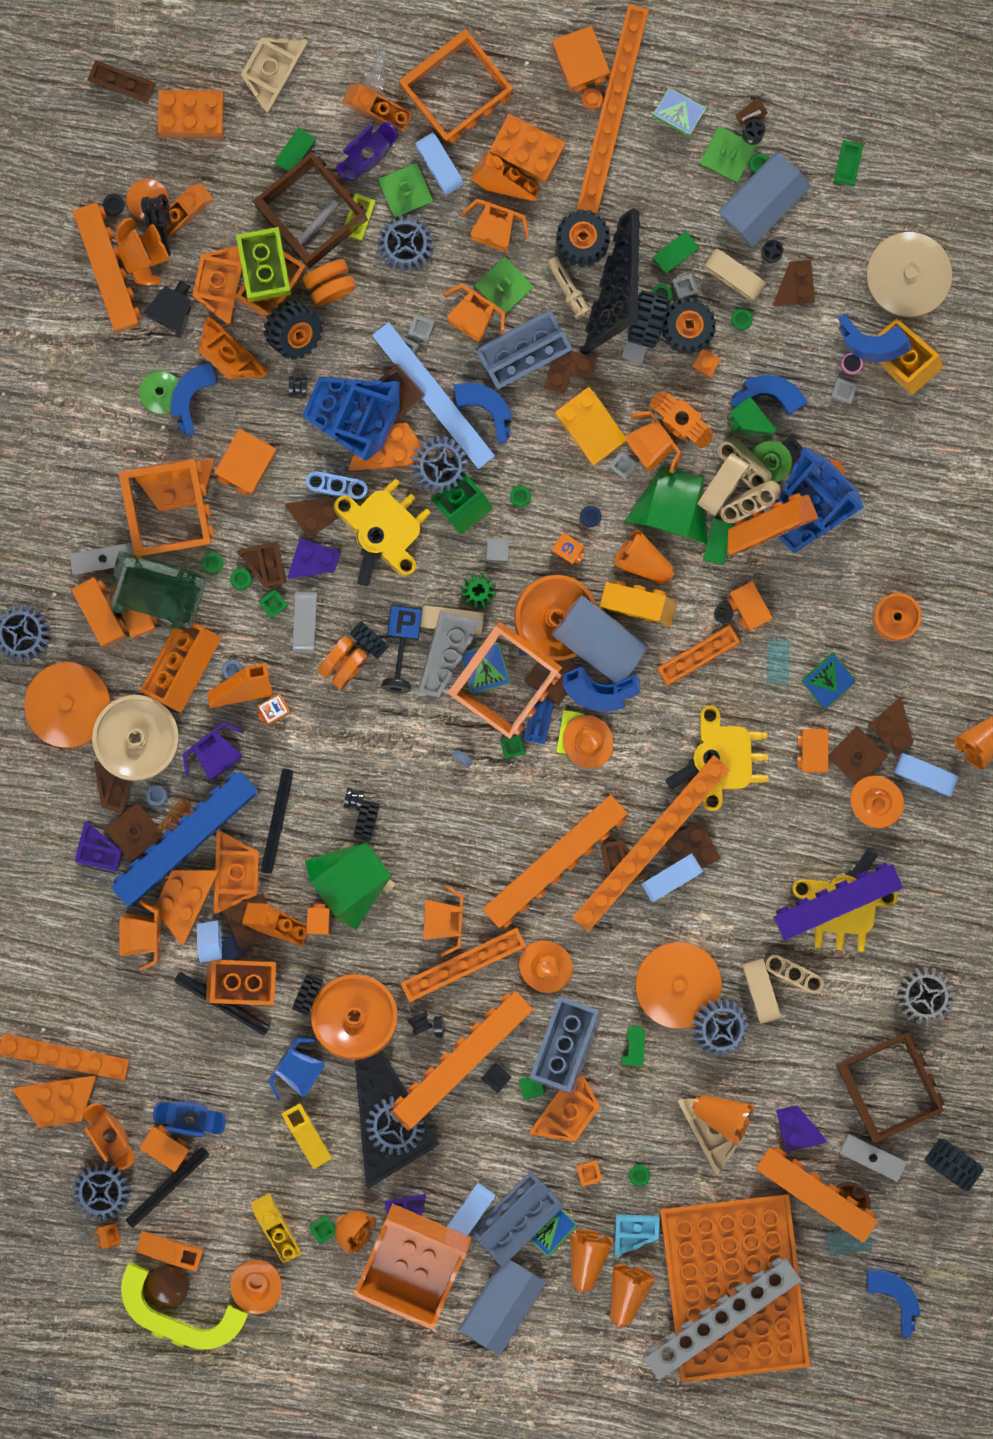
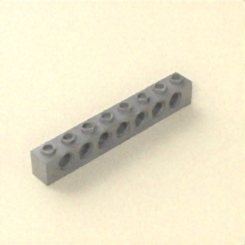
M780 1257L776 1258L769 1264L771 1266L766 1271L761 1269L752 1275V1281L747 1284L742 1282L734 1288L735 1292L729 1297L725 1294L716 1301V1306L711 1309L707 1307L699 1312V1318L693 1322L690 1319L680 1326L681 1330L676 1334L671 1332L663 1338L664 1342L659 1346L654 1344L646 1349V1355L643 1358L657 1379L660 1380L801 1282L802 1280L785 1257L783 1259ZM772 1274L780 1276V1282L776 1285L769 1284L768 1280ZM759 1286L762 1288L761 1296L757 1298L752 1297V1288ZM736 1299H742L745 1302L741 1310L733 1308V1302ZM720 1311L727 1314L724 1322H717L715 1320V1315ZM701 1324L709 1326V1331L705 1335L697 1332V1328ZM684 1336L691 1338V1344L688 1347H682L679 1344L680 1339ZM665 1349H671L674 1352L673 1357L669 1360L663 1359L661 1356Z

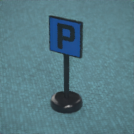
M391 605L387 637L400 638L395 678H386L381 683V688L386 691L396 693H408L411 691V684L406 680L400 679L405 639L419 640L422 609Z

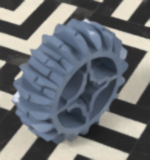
M399 215V222H396L395 218H391L393 225L390 226L388 223H385L384 227L387 231H379L384 238H377V242L383 244L377 247L378 251H385L381 253L380 258L388 257L385 264L388 266L393 262V270H396L398 265H400V272L402 273L405 271V266H408L409 272H413L412 265H415L418 270L421 269L419 262L421 261L426 265L428 262L424 256L431 258L432 253L427 250L434 249V245L429 243L434 241V236H427L432 232L431 228L423 230L426 227V222L424 221L418 225L419 217H416L414 222L411 221V215H407V221H403L402 215ZM405 227L414 229V231L408 234H402L397 230ZM419 234L424 241L421 252L414 245ZM391 235L398 242L393 253L388 248V241ZM411 239L409 241L411 248L406 245L401 247V240L408 241ZM403 253H409L412 256H415L414 258L408 260L397 258L398 256H401Z
M435 435L434 442L431 437H427V445L420 441L419 445L422 449L414 448V452L418 453L417 457H410V459L416 461V464H410V468L416 469L411 474L413 477L419 476L416 479V483L421 484L423 482L422 488L425 490L429 487L430 492L434 493L437 488L439 493H443L445 487L447 491H451V483L457 487L456 479H464L460 472H467V469L463 468L462 465L467 464L468 461L461 459L466 453L464 451L458 452L462 446L460 444L455 445L454 439L448 441L447 436H443L440 440L439 435ZM439 447V450H436L433 457H425L430 450ZM446 448L453 455L454 464H451L447 461V453H445ZM440 461L442 462V464L447 465V467L442 466L438 469V467L435 466V464H432L430 462ZM423 464L430 466L431 480L426 476ZM447 470L452 471L446 479L438 481L443 472Z
M20 604L19 611H17V608L13 605L11 606L13 613L10 614L5 609L6 617L4 618L0 615V620L2 621L0 624V651L6 649L3 652L4 657L11 653V661H15L17 656L21 663L24 661V656H26L28 661H32V653L38 658V649L45 652L46 649L41 644L42 642L49 644V641L44 639V636H50L51 633L44 631V629L49 628L50 625L48 623L42 624L46 619L44 615L37 618L40 614L38 609L32 614V606H28L25 611L24 605ZM24 616L18 626H8L12 619ZM30 618L37 624L38 635L29 631ZM24 628V632L31 637L22 636V639H19V635L12 630L18 631ZM5 631L14 636L13 649L9 647L5 640ZM25 641H35L31 648L19 651Z
M716 998L714 1004L709 1000L707 1003L708 1007L700 1005L703 1011L701 1013L695 1012L698 1020H692V1023L697 1025L691 1029L693 1033H697L693 1036V1040L699 1041L697 1046L703 1048V1051L707 1054L711 1052L712 1056H716L719 1053L721 1057H724L726 1051L731 1055L733 1054V1047L739 1050L738 1043H745L742 1036L749 1035L744 1030V1028L749 1027V1023L744 1022L748 1017L746 1014H742L743 1008L737 1007V1003L734 1001L730 1003L728 999L721 1001V999ZM721 1011L730 1012L727 1016L724 1015L721 1018L714 1016L715 1013ZM708 1020H709V1022H710V1027H709V1029L706 1031V1024H707V1022H708ZM716 1022H718L719 1024H721V1027H722V1030L724 1031V1033L721 1032V1031H719V1027H718V1024H717ZM735 1023L734 1031L731 1034L730 1029L732 1025ZM719 1037L726 1039L722 1043H711L712 1040H717Z
M390 1097V1104H387L386 1100L382 1099L383 1107L381 1108L378 1104H375L374 1107L378 1112H369L374 1117V1120L367 1119L366 1121L369 1124H373V1127L366 1128L367 1132H374V1134L369 1136V1140L377 1138L374 1146L377 1147L380 1143L383 1144L381 1152H384L386 1147H389V1155L393 1154V1148H396L397 1154L401 1155L402 1147L408 1153L410 1151L408 1144H411L414 1148L417 1146L413 1141L414 1138L421 1141L422 1137L417 1135V1132H424V1128L418 1127V1124H424L425 1122L421 1119L414 1126L413 1132L407 1140L404 1137L403 1125L399 1126V1133L395 1129L385 1131L390 1127L389 1125H392L390 1123L392 1121L390 1115L396 1123L399 1121L390 1113L392 1111L391 1108H394L392 1106L394 1097ZM385 1111L388 1124L378 1130V1119ZM393 1133L400 1143H390L381 1136Z
M106 1162L103 1164V1169H100L99 1163H95V1170H93L91 1165H88V1174L81 1170L80 1175L83 1179L75 1178V1181L80 1185L72 1186L73 1190L78 1191V1193L72 1195V1198L80 1199V1201L75 1203V1206L77 1207L82 1204L84 1207L79 1212L82 1214L88 1210V1219L94 1213L95 1221L100 1219V1215H102L104 1221H107L108 1213L112 1218H115L114 1210L122 1213L123 1210L119 1205H128L123 1198H130L131 1195L124 1193V1190H129L131 1187L130 1185L123 1186V1183L128 1178L120 1179L119 1176L122 1175L123 1171L120 1170L115 1174V1165L110 1170H107L108 1163ZM104 1174L111 1178L106 1183H99L91 1176ZM86 1182L89 1184L93 1192L91 1198L88 1201L86 1200L84 1194ZM115 1182L119 1191L117 1201L110 1194V1188ZM107 1184H109V1186L106 1188L104 1192L106 1196L103 1197V1195H101L100 1197L98 1196L94 1200V1197L98 1193L97 1187L100 1186L101 1189L102 1187H105ZM102 1200L111 1207L108 1209H97L92 1205L96 1201Z

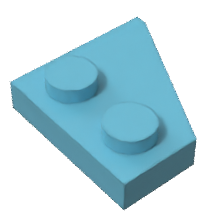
M616 1215L615 1257H620L623 1253L642 1247L643 1244L658 1240L659 1216Z

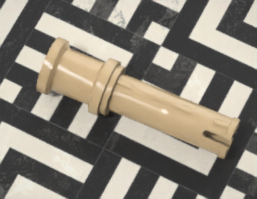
M559 256L550 259L547 264L566 295L565 302L570 304L575 313V319L584 317L592 309L585 303L582 291L576 289Z

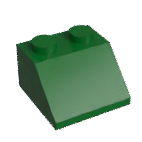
M751 397L734 408L727 417L729 427L733 432L738 431L740 435L771 438L777 431Z
M464 472L460 474L464 477L463 480L456 479L457 487L451 483V491H447L444 487L443 493L438 492L431 498V501L460 535L493 509V506L483 492Z

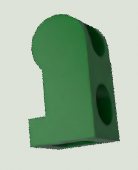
M634 1025L629 1027L626 1032V1038L629 1041L628 1055L621 1056V1065L643 1066L645 1031L640 1026Z

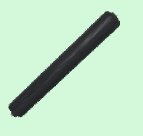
M286 768L282 769L261 866V872L271 874L273 871L294 773L293 770Z
M179 972L174 980L175 983L206 1001L207 987ZM210 1003L261 1035H266L270 1028L267 1023L235 1004Z
M201 1147L126 1219L127 1224L134 1228L209 1157V1152L204 1147Z

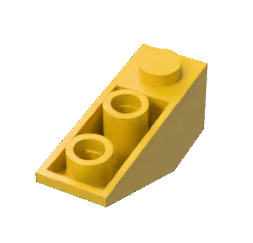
M302 1102L281 1113L313 1169L333 1159Z
M268 1193L251 1202L254 1215L281 1262L284 1264L301 1255L302 1252L271 1194Z

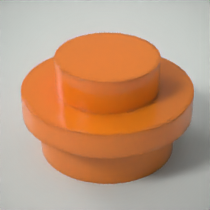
M591 88L583 93L581 100L586 109L596 110L602 105L603 97L600 91Z

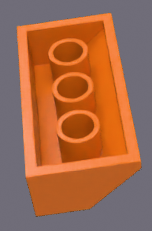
M798 493L789 497V502L782 504L781 501L771 505V510L768 512L761 510L752 514L753 518L748 521L746 518L734 522L735 527L728 529V554L733 555L750 550L818 519L809 495L801 496Z
M180 616L140 692L182 713L222 637Z

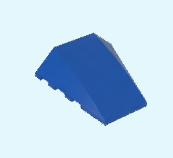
M319 378L302 417L361 459L367 461L383 449L400 410L399 382Z
M803 447L798 462L794 464L791 470L792 473L788 481L785 482L780 497L775 502L776 504L782 501V504L789 502V497L798 493L801 496L809 495L817 513L818 519L778 536L793 553L798 552L864 508L858 490L829 460L806 447Z

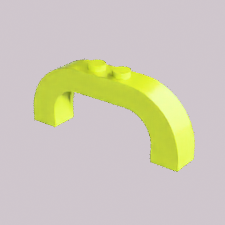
M131 1262L127 1265L121 1285L124 1306L133 1320L142 1327L152 1331L151 1334L160 1339H163L164 1336L172 1339L171 1343L179 1347L186 1345L196 1349H213L231 1341L240 1332L248 1317V1312L229 1304L222 1321L218 1325L209 1329H200L160 1313L147 1304L143 1294L144 1284L150 1270Z

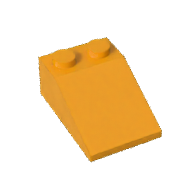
M896 318L877 336L887 333L898 325L910 340L912 349L899 358L879 363L909 394L914 395L943 369L940 355Z
M590 387L586 388L555 412L554 416L593 466L626 442L625 436Z

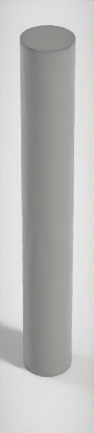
M333 199L297 239L302 246L339 206L336 200Z

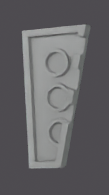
M440 611L418 686V693L436 697L441 695L452 676L457 663L459 664L464 651L472 642L475 632L483 623L482 620Z

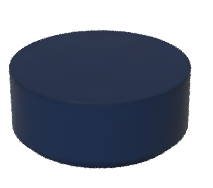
M587 506L580 512L579 517L584 526L591 528L600 523L602 516L597 507Z

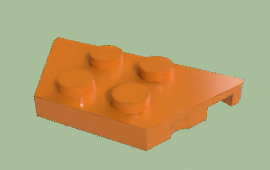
M238 246L201 254L192 295L194 299L227 325H231L236 302L235 296L238 292L242 273Z
M210 316L206 318L202 328L198 352L215 366L221 374L229 380L264 378L268 374L269 370Z
M407 423L393 424L383 449L367 461L354 454L349 466V472L407 467L410 464H416V461L410 459V457H417L418 453L414 452V448L421 450L422 447Z
M214 458L197 461L201 462L203 475L199 476L201 484L205 483L206 488L208 487L211 471L215 463ZM190 467L134 477L160 512L197 505Z
M216 830L215 870L220 872L215 880L214 913H220L258 895L259 851L222 831Z
M173 869L156 905L161 908V919L181 945L186 944L220 872L219 870Z
M583 1073L580 1075L574 1095L558 1090L528 1132L529 1134L576 1142L600 1108Z
M96 1075L15 1087L13 1091L39 1128L83 1121L84 1116L82 1113L89 1102L96 1081Z

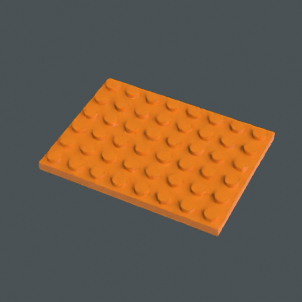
M789 1194L660 1209L675 1334L681 1330L680 1326L690 1319L693 1322L699 1318L698 1313L707 1307L711 1309L717 1305L716 1301L725 1294L728 1297L733 1294L736 1286L742 1282L747 1284L752 1281V1275L761 1269L763 1271L771 1267L769 1264L778 1257L781 1259L785 1257L799 1276ZM772 1274L768 1280L769 1284H778L780 1276ZM800 1282L679 1366L681 1383L810 1367ZM759 1286L753 1287L751 1296L755 1298L761 1296L762 1288ZM736 1299L733 1302V1308L736 1310H741L745 1305L742 1299ZM723 1311L715 1315L717 1322H724L727 1318V1314ZM701 1324L697 1328V1332L701 1335H705L709 1331L707 1324ZM684 1336L680 1339L679 1344L682 1347H688L691 1344V1338Z

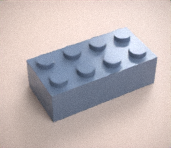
M558 997L530 1079L574 1095L602 1013L597 1009Z

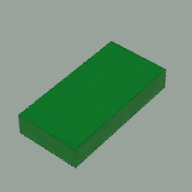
M298 127L274 163L288 172L307 155L316 139Z
M847 140L842 141L833 180L834 183L851 187L855 186L864 144Z
M685 231L654 255L652 259L666 275L696 252L699 247Z
M713 518L703 561L724 565L728 550V529L732 528L734 523H727Z

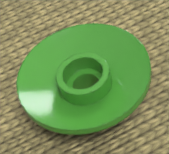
M164 371L153 372L146 376L139 389L140 400L145 408L157 414L170 412V398L178 379ZM158 388L164 389V393L162 395L156 394V390Z
M764 441L757 445L752 452L770 470L772 481L779 482L789 475L792 469V457L788 449L781 443ZM772 456L777 459V462L772 460Z

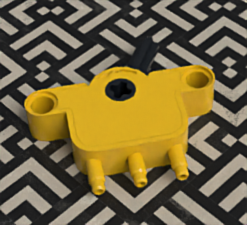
M868 848L852 871L848 870L845 875L837 876L830 882L805 879L796 880L791 886V892L793 896L799 899L807 897L811 900L816 898L815 893L827 888L829 892L836 889L835 884L847 880L849 883L856 880L855 875L868 871L878 855ZM799 883H804L807 886V892L804 895H799L796 892V886ZM897 892L892 893L893 898L889 903H885L880 898L814 927L815 948H821L823 933L828 931L836 932L837 950L843 949L845 933L858 934L857 951L864 952L866 935L874 925L875 907L894 905L898 899Z

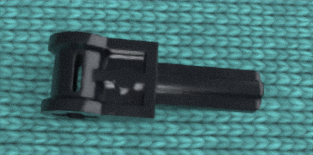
M160 194L155 198L143 197L141 208L145 216L146 226L148 228L151 224L155 225L160 235L161 243L164 244L168 256H171L166 226L171 224L168 198L165 194Z

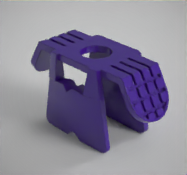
M389 122L382 123L372 135L373 125L371 124L343 149V152L349 156L336 166L337 172L344 179L353 181L363 172L367 173L377 166L398 138L397 131ZM366 147L374 151V155L368 160H364L360 155L361 150Z
M224 722L182 754L186 776L190 775L188 756L195 752L209 779L214 780L240 760L242 754L218 732L225 727L242 734L244 731Z

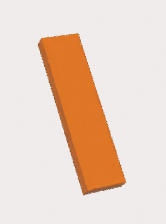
M728 625L656 669L668 687L739 645L741 642L731 625Z

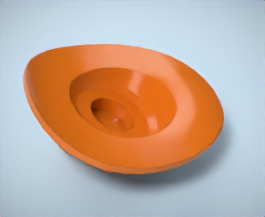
M581 715L572 719L567 724L563 733V745L567 756L573 763L585 769H594L602 766L610 758L613 751V736L607 724L600 718L592 715Z
M868 776L858 781L852 789L850 796L852 810L865 825L877 829L887 828L901 817L904 810V798L900 789L889 779L881 776Z
M541 940L529 944L522 951L519 958V970L524 981L533 989L544 993H553L563 989L568 984L573 973V963L568 952L563 947L551 941Z
M250 1260L240 1264L234 1270L231 1277V1293L234 1301L242 1310L250 1314H262L268 1312L277 1304L282 1287L280 1275L273 1265L262 1260Z

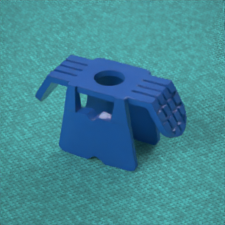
M295 1037L267 1081L278 1101L281 1098L273 1084L278 1075L298 1094L305 1097L325 1066L322 1060L295 1049L299 1042H318L317 1038Z
M194 1101L158 1102L153 1110V1120L156 1123L174 1125L166 1126V1130L172 1133L205 1137L203 1132L205 1131L220 1135L224 1131L226 1124L223 1113L209 1110L208 1107ZM187 1111H194L197 1114V1121L194 1124H187L184 1121V1114Z

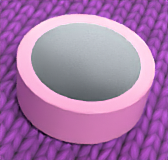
M852 353L846 354L841 360L842 370L849 375L857 374L863 366V360Z

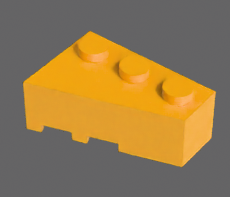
M614 580L613 583L606 582L599 607L607 611L642 618L648 622L654 621L671 627L677 602L667 597L666 592L654 589L653 593L647 592L645 587L634 585L633 588L626 587V583Z

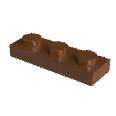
M95 60L88 77L89 82L147 104L156 85L155 82Z

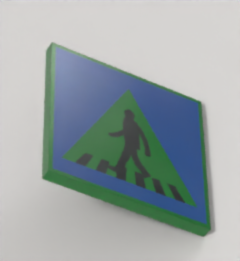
M833 652L801 680L824 710L856 683L855 679Z

